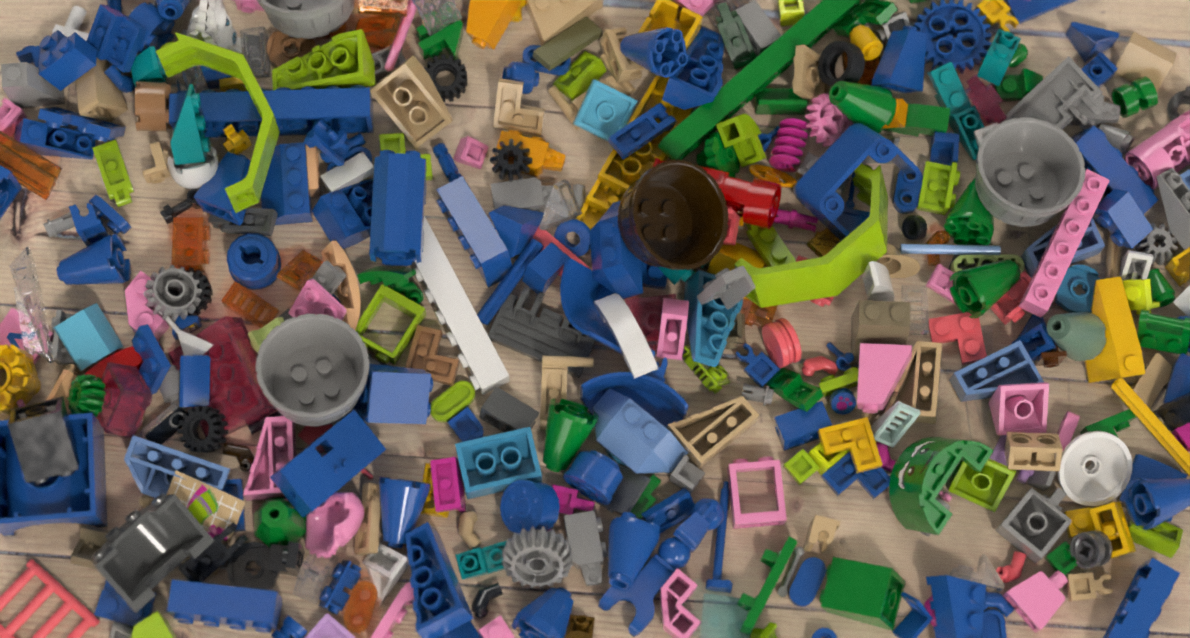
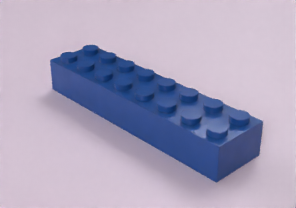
M354 85L351 88L328 86L326 89L303 87L301 90L281 87L273 91H266L261 88L275 116L280 131L279 136L306 135L307 132L313 129L315 121L322 119L335 132L342 129L347 134L374 133L373 101L370 88ZM229 89L226 92L203 90L199 93L201 99L199 113L204 115L206 129L203 130L205 137H227L223 129L230 124L233 125L237 133L244 130L248 137L258 136L262 118L248 91ZM186 90L169 94V123L173 130L187 92Z

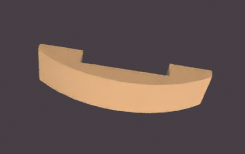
M331 241L321 252L323 262L329 261L333 267L339 266L346 273V278L340 283L337 291L341 304L346 308V314L342 321L355 330L359 320L361 304L357 277L342 247L337 241Z

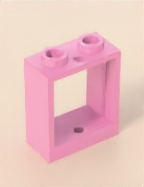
M773 457L758 458L757 462H748V459L733 460V463L729 464L727 468L733 529L784 525L787 518L780 460H773ZM773 470L777 511L741 514L736 473Z

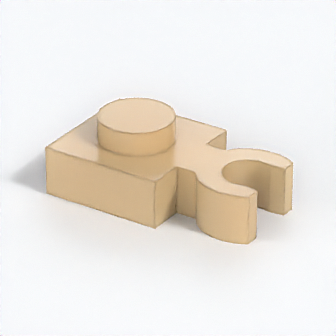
M1093 572L1065 576L1068 580L1066 586L1069 602L1094 600L1097 598L1096 592L1101 595H1109L1114 592L1113 589H1105L1102 585L1103 581L1112 579L1111 575H1102L1094 580Z

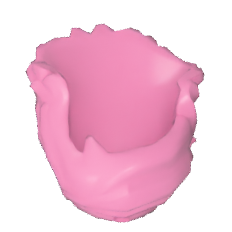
M335 492L323 504L306 516V538L304 543L305 548L310 550L311 555L316 554L318 558L332 557V555H336V551L340 546L346 545L357 533L365 514L359 497L353 492Z

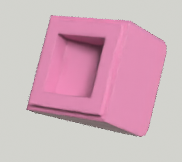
M470 136L461 138L453 160L481 169L489 146Z

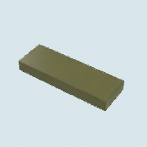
M586 16L534 50L533 57L547 70L551 71L602 37L603 30Z

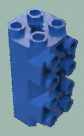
M391 150L380 151V156L375 157L369 249L371 261L376 262V258H380L382 264L393 266H409L414 261L417 263L422 262L424 206L426 204L427 184L426 160L420 158V152L407 151L405 154Z

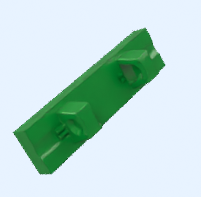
M789 536L778 554L769 549L764 551L760 561L771 567L770 573L755 598L745 593L741 595L737 605L748 611L740 632L748 636L750 635L798 542L796 539Z

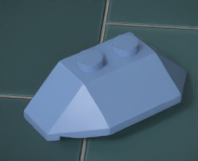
M610 388L593 407V413L595 411L599 416L595 425L596 441L636 474L672 473L684 455L688 454L666 427L633 400Z
M134 435L124 458L141 493L154 498L162 493L167 494L173 476L182 478L174 474L176 470L221 491L224 489L230 469Z

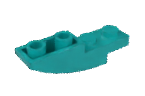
M947 62L927 72L937 93L934 96L939 106L951 108L948 121L954 134H959V142L971 159L976 160L979 148L974 131L985 126L976 106L971 105L952 62Z

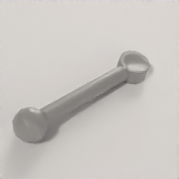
M800 546L795 548V557L783 586L778 589L780 597L787 596V587L799 558L805 553L804 548Z

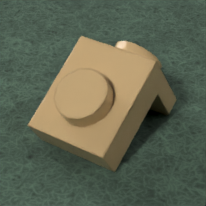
M160 142L150 144L156 167L142 171L147 183L157 184L171 177L168 168V157L170 154L168 149L162 148Z

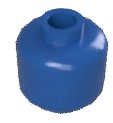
M512 61L508 67H504L502 79L524 82L522 94L527 95L532 92L534 87L538 86L539 73L535 72V68L531 63Z

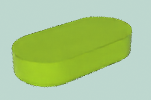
M458 381L436 397L431 403L430 413L432 418L437 422L446 423L471 405L475 399L473 385L467 381Z

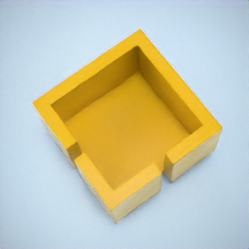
M656 0L649 12V17L647 16L638 33L664 27L678 29L683 34L687 51L700 31L703 16L683 7L679 22H676L679 5L670 0Z

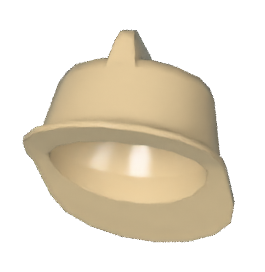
M887 244V252L876 261L886 266L890 278L911 277L920 270V263L916 259L901 255L900 251L892 244Z

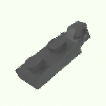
M246 208L244 220L240 226L210 214L208 222L213 225V228L220 229L221 232L227 234L258 233L263 236H272L278 213L273 209Z

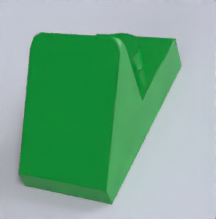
M458 20L419 42V52L423 59L438 56L442 53L443 49H446L449 55L454 56V60H456L464 33L462 21Z
M1023 68L1020 75H1004L999 86L994 84L996 102L1021 101L1043 80V75L1027 68Z
M1128 409L1086 426L1080 434L1091 431H1103L1118 437L1116 433L1129 428V423L1136 417Z

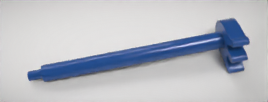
M724 481L720 494V504L723 507L724 519L721 525L717 527L712 579L706 580V589L731 593L733 583L730 580H721L730 489H728L729 482Z

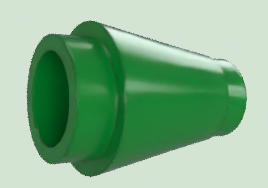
M1159 269L1149 271L1147 279H1150L1152 302H1160V307L1173 303L1176 299L1174 296L1175 291Z

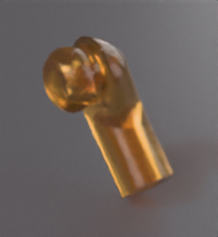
M945 230L937 231L925 244H946L950 240V235ZM927 254L929 266L941 264L939 254Z

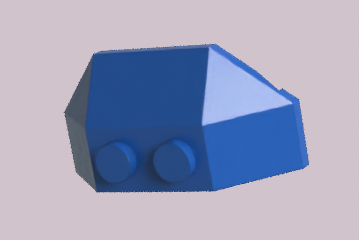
M620 200L614 202L591 228L590 245L593 279L612 293L619 294L622 299L643 294L641 260L628 250L619 232L618 209Z

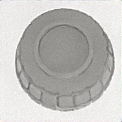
M257 0L275 28L290 37L303 39L322 37L340 28L350 17L355 4V0Z
M1029 117L1003 121L1002 124L999 123L985 135L979 147L975 176L976 191L979 199L990 214L1006 224L1029 227L1045 223L1058 212L1065 209L1081 191L1082 183L1085 180V163L1082 153L1079 152L1080 149L1066 132L1047 121Z
M304 314L282 322L280 326H276L266 336L267 338L261 344L258 351L259 355L256 359L257 380L267 400L284 417L304 426H323L340 420L353 409L367 382L369 356L362 338L353 328H350V325L338 318L335 319L325 314Z

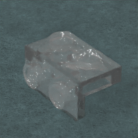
M412 0L429 36L462 18L454 0Z

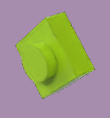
M804 449L800 450L783 465L784 469L799 486L820 468Z

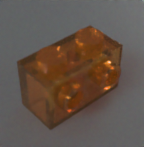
M173 217L171 265H174V268L180 269L182 266L186 271H189V268H194L195 271L198 269L205 273V265L210 263V251L206 249V241L211 239V228L207 226L203 217Z

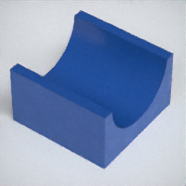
M93 413L68 415L79 458L78 470H75L74 474L66 477H60L59 475L49 477V480L39 484L25 482L9 430V420L0 421V533L3 536L14 535V531L20 528L52 523H80L97 528L108 527L104 426Z

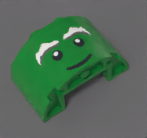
M927 437L912 443L898 457L889 482L890 502L898 521L906 529L939 535L952 516V513L935 499L961 459L974 471L980 472L994 450L980 442L944 437Z

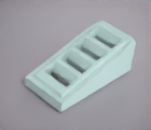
M897 401L871 426L874 439L894 448L920 415V410Z

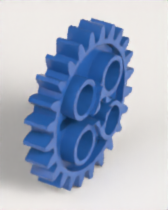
M940 0L939 6L931 2L930 9L924 7L923 15H918L916 19L918 23H915L914 27H917L919 32L927 33L925 64L931 61L933 63V70L937 66L952 62L954 68H958L959 72L963 74L965 66L971 71L974 63L977 65L981 63L982 58L986 57V49H989L991 46L988 40L991 39L992 34L987 32L990 24H983L986 15L978 16L980 8L972 11V3L970 2L967 6H963V0H959L958 4H955L954 0H949L948 4L944 0ZM955 20H962L965 25H958ZM932 25H938L942 30H934ZM967 41L972 47H965L962 42ZM938 47H946L949 52H941Z

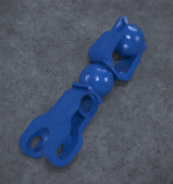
M704 498L696 502L692 508L691 516L675 530L673 537L665 539L660 544L658 555L655 554L646 564L634 582L629 585V588L618 589L611 585L600 599L598 607L607 611L619 601L632 603L636 608V615L628 629L629 634L633 637L638 636L654 618L655 608L653 601L660 592L661 587L677 568H683L688 563L691 552L693 553L697 549L707 531L716 529L721 525L724 519V511L721 504L712 498Z

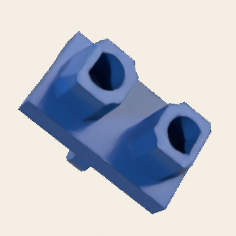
M322 119L315 121L313 129L307 132L304 143L309 148L317 146L321 150L320 156L324 162H334L338 167L344 165L345 155L351 147L345 142L347 133L341 129L335 132Z

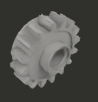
M170 265L169 269L160 267L158 274L152 273L151 280H148L145 287L148 290L145 291L144 297L151 298L148 300L147 306L155 307L154 315L161 312L163 313V320L169 315L172 321H176L178 315L184 320L188 313L193 314L195 312V306H198L201 301L198 297L201 295L202 289L197 288L199 280H194L192 272L187 273L182 266L180 269L174 268V265ZM168 290H175L178 296L171 295Z

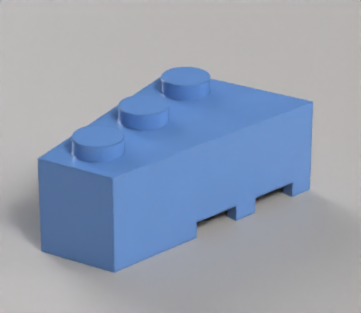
M1093 218L1070 265L1098 255L1105 247ZM1056 226L1031 244L1021 256L1025 269L1031 278Z

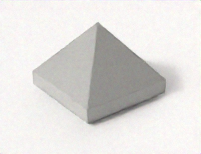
M114 621L109 638H131L133 628Z

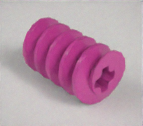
M786 118L780 121V129L777 131L778 138L775 139V147L771 152L773 156L769 159V163L773 168L784 172H796L793 165L798 166L801 163L796 157L803 156V151L798 148H804L806 145L801 139L808 138V133L803 130H810V128H806L807 122L797 118Z

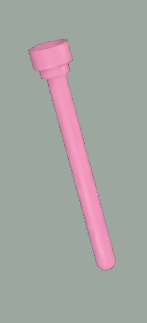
M410 0L384 65L386 71L390 72L395 67L420 0Z

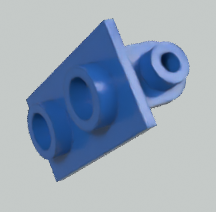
M349 560L339 562L332 571L331 576L333 579L330 585L325 586L319 596L321 601L318 606L322 608L330 606L328 611L336 615L339 611L342 612L350 597L349 594L342 590L346 587L353 591L362 575L360 573L362 568L354 564L350 568L349 566L352 562Z

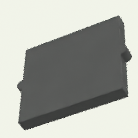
M618 465L623 475V480L612 496V501L609 505L596 503L607 508L610 513L616 512L622 515L623 512H631L651 479Z

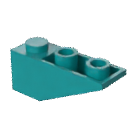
M189 84L172 133L170 144L175 165L205 162L207 152L211 150L209 137H205L203 131L206 129L205 117L199 113V108H201L200 95L195 93L193 84Z

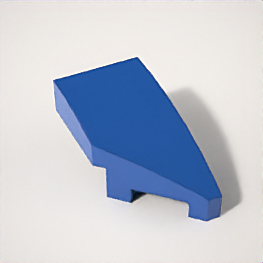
M468 407L447 422L461 442L483 437V426Z

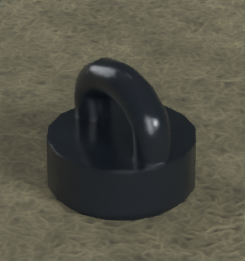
M908 216L903 221L902 232L907 239H923L926 237L927 223L922 216Z

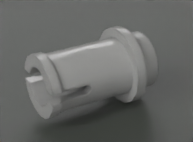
M71 212L51 221L48 219V222L43 224L49 238L52 236L56 238L57 234L75 227Z
M744 383L743 390L753 393L742 392L741 396L746 400L761 402L763 406H766V404L772 403L774 390L769 389L770 386L763 388Z

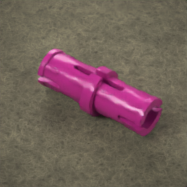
M778 208V216H776L774 223L788 225L790 229L796 227L815 232L816 225L807 222L817 224L818 219L816 217L797 213V210L794 209L787 211Z

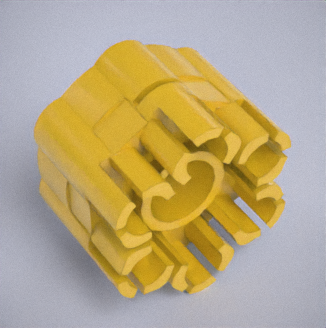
M12 344L11 346L0 345V370L5 369L7 373V380L0 387V413L10 415L12 409L19 408L17 401L20 399L27 405L41 388V381L38 378L33 356L30 352Z

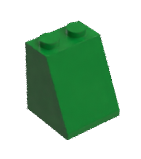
M833 557L832 563L828 565L826 570V587L822 589L820 594L821 607L834 615L894 631L902 598L900 594L904 590L906 581L890 567Z

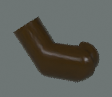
M225 442L223 455L236 457L240 464V469L245 472L250 471L255 459L250 448L244 445Z

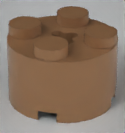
M136 82L135 115L138 116V122H135L136 131H167V129H172L169 123L168 108L169 94H173L171 84H167V82Z

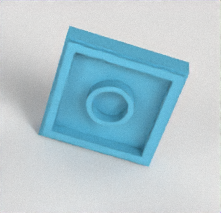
M594 79L584 97L573 125L608 141L611 135L627 125L637 100Z

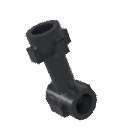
M198 189L189 190L187 199L171 208L169 205L163 207L164 210L160 211L167 224L171 222L173 224L178 221L177 216L191 207L195 209L201 208L193 197Z

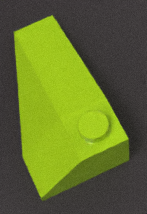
M362 29L337 34L332 37V41L322 46L317 45L312 48L310 53L300 58L295 57L272 70L273 90L281 87L301 90L303 87L326 89L328 86L351 88L354 85L365 87L376 85L375 62Z

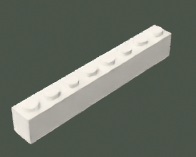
M424 216L422 262H413L415 266L413 269L417 273L415 277L418 282L423 281L427 288L423 292L430 304L434 302L438 310L435 311V315L440 325L445 324L449 332L446 333V336L451 346L457 345L460 354L457 355L463 368H469L472 374L469 380L475 391L480 389L482 395L494 390L496 386L500 387L510 382L509 374Z

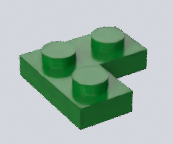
M863 0L836 24L833 29L838 36L850 38V32L855 27L865 25L866 23L877 25L887 23L891 19V15L898 9L890 1Z

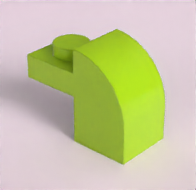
M741 114L716 125L725 148L731 145L734 146L742 168L767 158L758 137L761 131L749 115Z

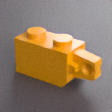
M515 130L501 131L496 148L501 150L499 142L503 141L507 146L509 145V139H513L514 146L521 141L523 142L522 149H530L528 157L532 158V163L527 165L530 168V172L525 173L521 171L522 173L537 177L543 174L544 169L562 171L566 155L549 148V143L543 138L536 136L532 138L525 137ZM508 157V164H514V157Z

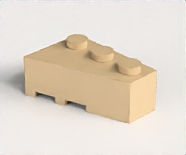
M527 0V11L541 45L587 16L589 18L603 7V0Z
M916 341L912 350V358L899 380L885 412L899 401L920 410V415L914 421L915 423L936 424L942 343Z
M741 396L705 412L667 425V429L688 452L687 456L700 469L757 422L759 414Z

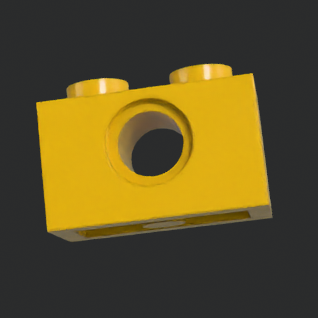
M1113 502L1089 509L1095 529L1107 535L1111 542L1112 556L1110 559L1136 552L1121 502Z

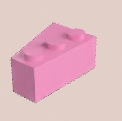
M284 416L265 418L255 459L243 493L246 501L285 497L270 478V476L296 456L295 422L288 420Z

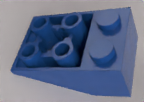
M374 177L322 195L312 210L329 241H337L342 249L356 245L370 237Z

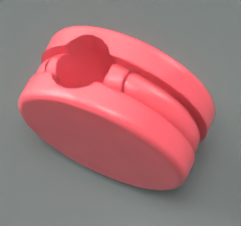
M781 318L775 322L765 324L762 328V338L771 361L779 368L786 367L792 362H799L802 356L801 345L791 323L787 319Z

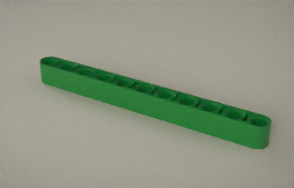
M822 0L720 89L713 102L698 107L668 133L658 144V148L670 160H683L704 142L710 133L717 130V124L729 120L793 64L796 46L806 45L812 48L836 24L859 5L861 0Z

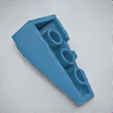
M699 270L685 282L684 301H689L687 328L692 360L716 367L727 344L728 335L735 325V318L742 308L743 299L730 309H726L720 297L701 305L696 296L704 290V284L716 279L714 274Z

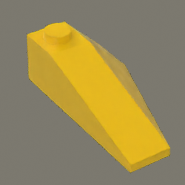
M1121 276L1095 280L1091 311L1092 314L1099 317L1105 324V338L1107 339L1102 352L1092 360L1084 361L1088 383L1145 374L1141 346Z

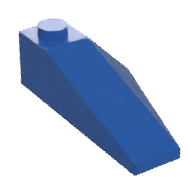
M703 26L686 51L688 55L687 64L681 67L675 75L669 77L662 98L663 101L683 110L713 102L723 85V39L719 33Z

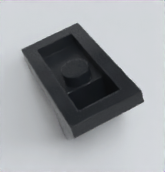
M289 542L288 546L271 545L268 569L301 577L305 551L300 543Z

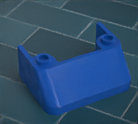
M860 123L850 125L794 185L795 197L840 241L850 233L836 220L844 210V201L836 190L868 155L880 164L892 161L905 174L915 172L918 169L889 139Z

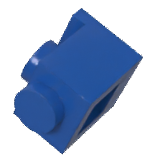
M1100 52L1081 70L1098 88H1101L1114 76L1118 68Z

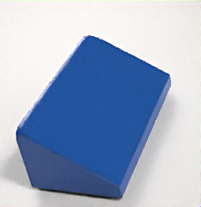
M193 354L180 357V407L209 406L211 362L209 355Z

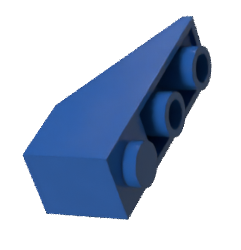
M23 118L15 128L12 150L41 156L92 160L94 155L92 147H95L96 139L92 138V134L63 127H50L45 125V123Z

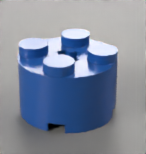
M141 3L129 14V18L146 28L137 52L138 55L151 46H155L156 50H159L162 45L172 42L174 39L172 30L175 21L163 18L159 14L158 8L152 3Z

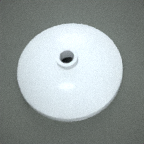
M1103 431L1084 433L1073 439L1062 452L1060 471H1057L1059 484L1069 498L1081 505L1099 506L1109 503L1124 491L1131 478L1132 458L1129 449L1123 441L1111 433ZM1091 460V465L1085 467L1086 462Z

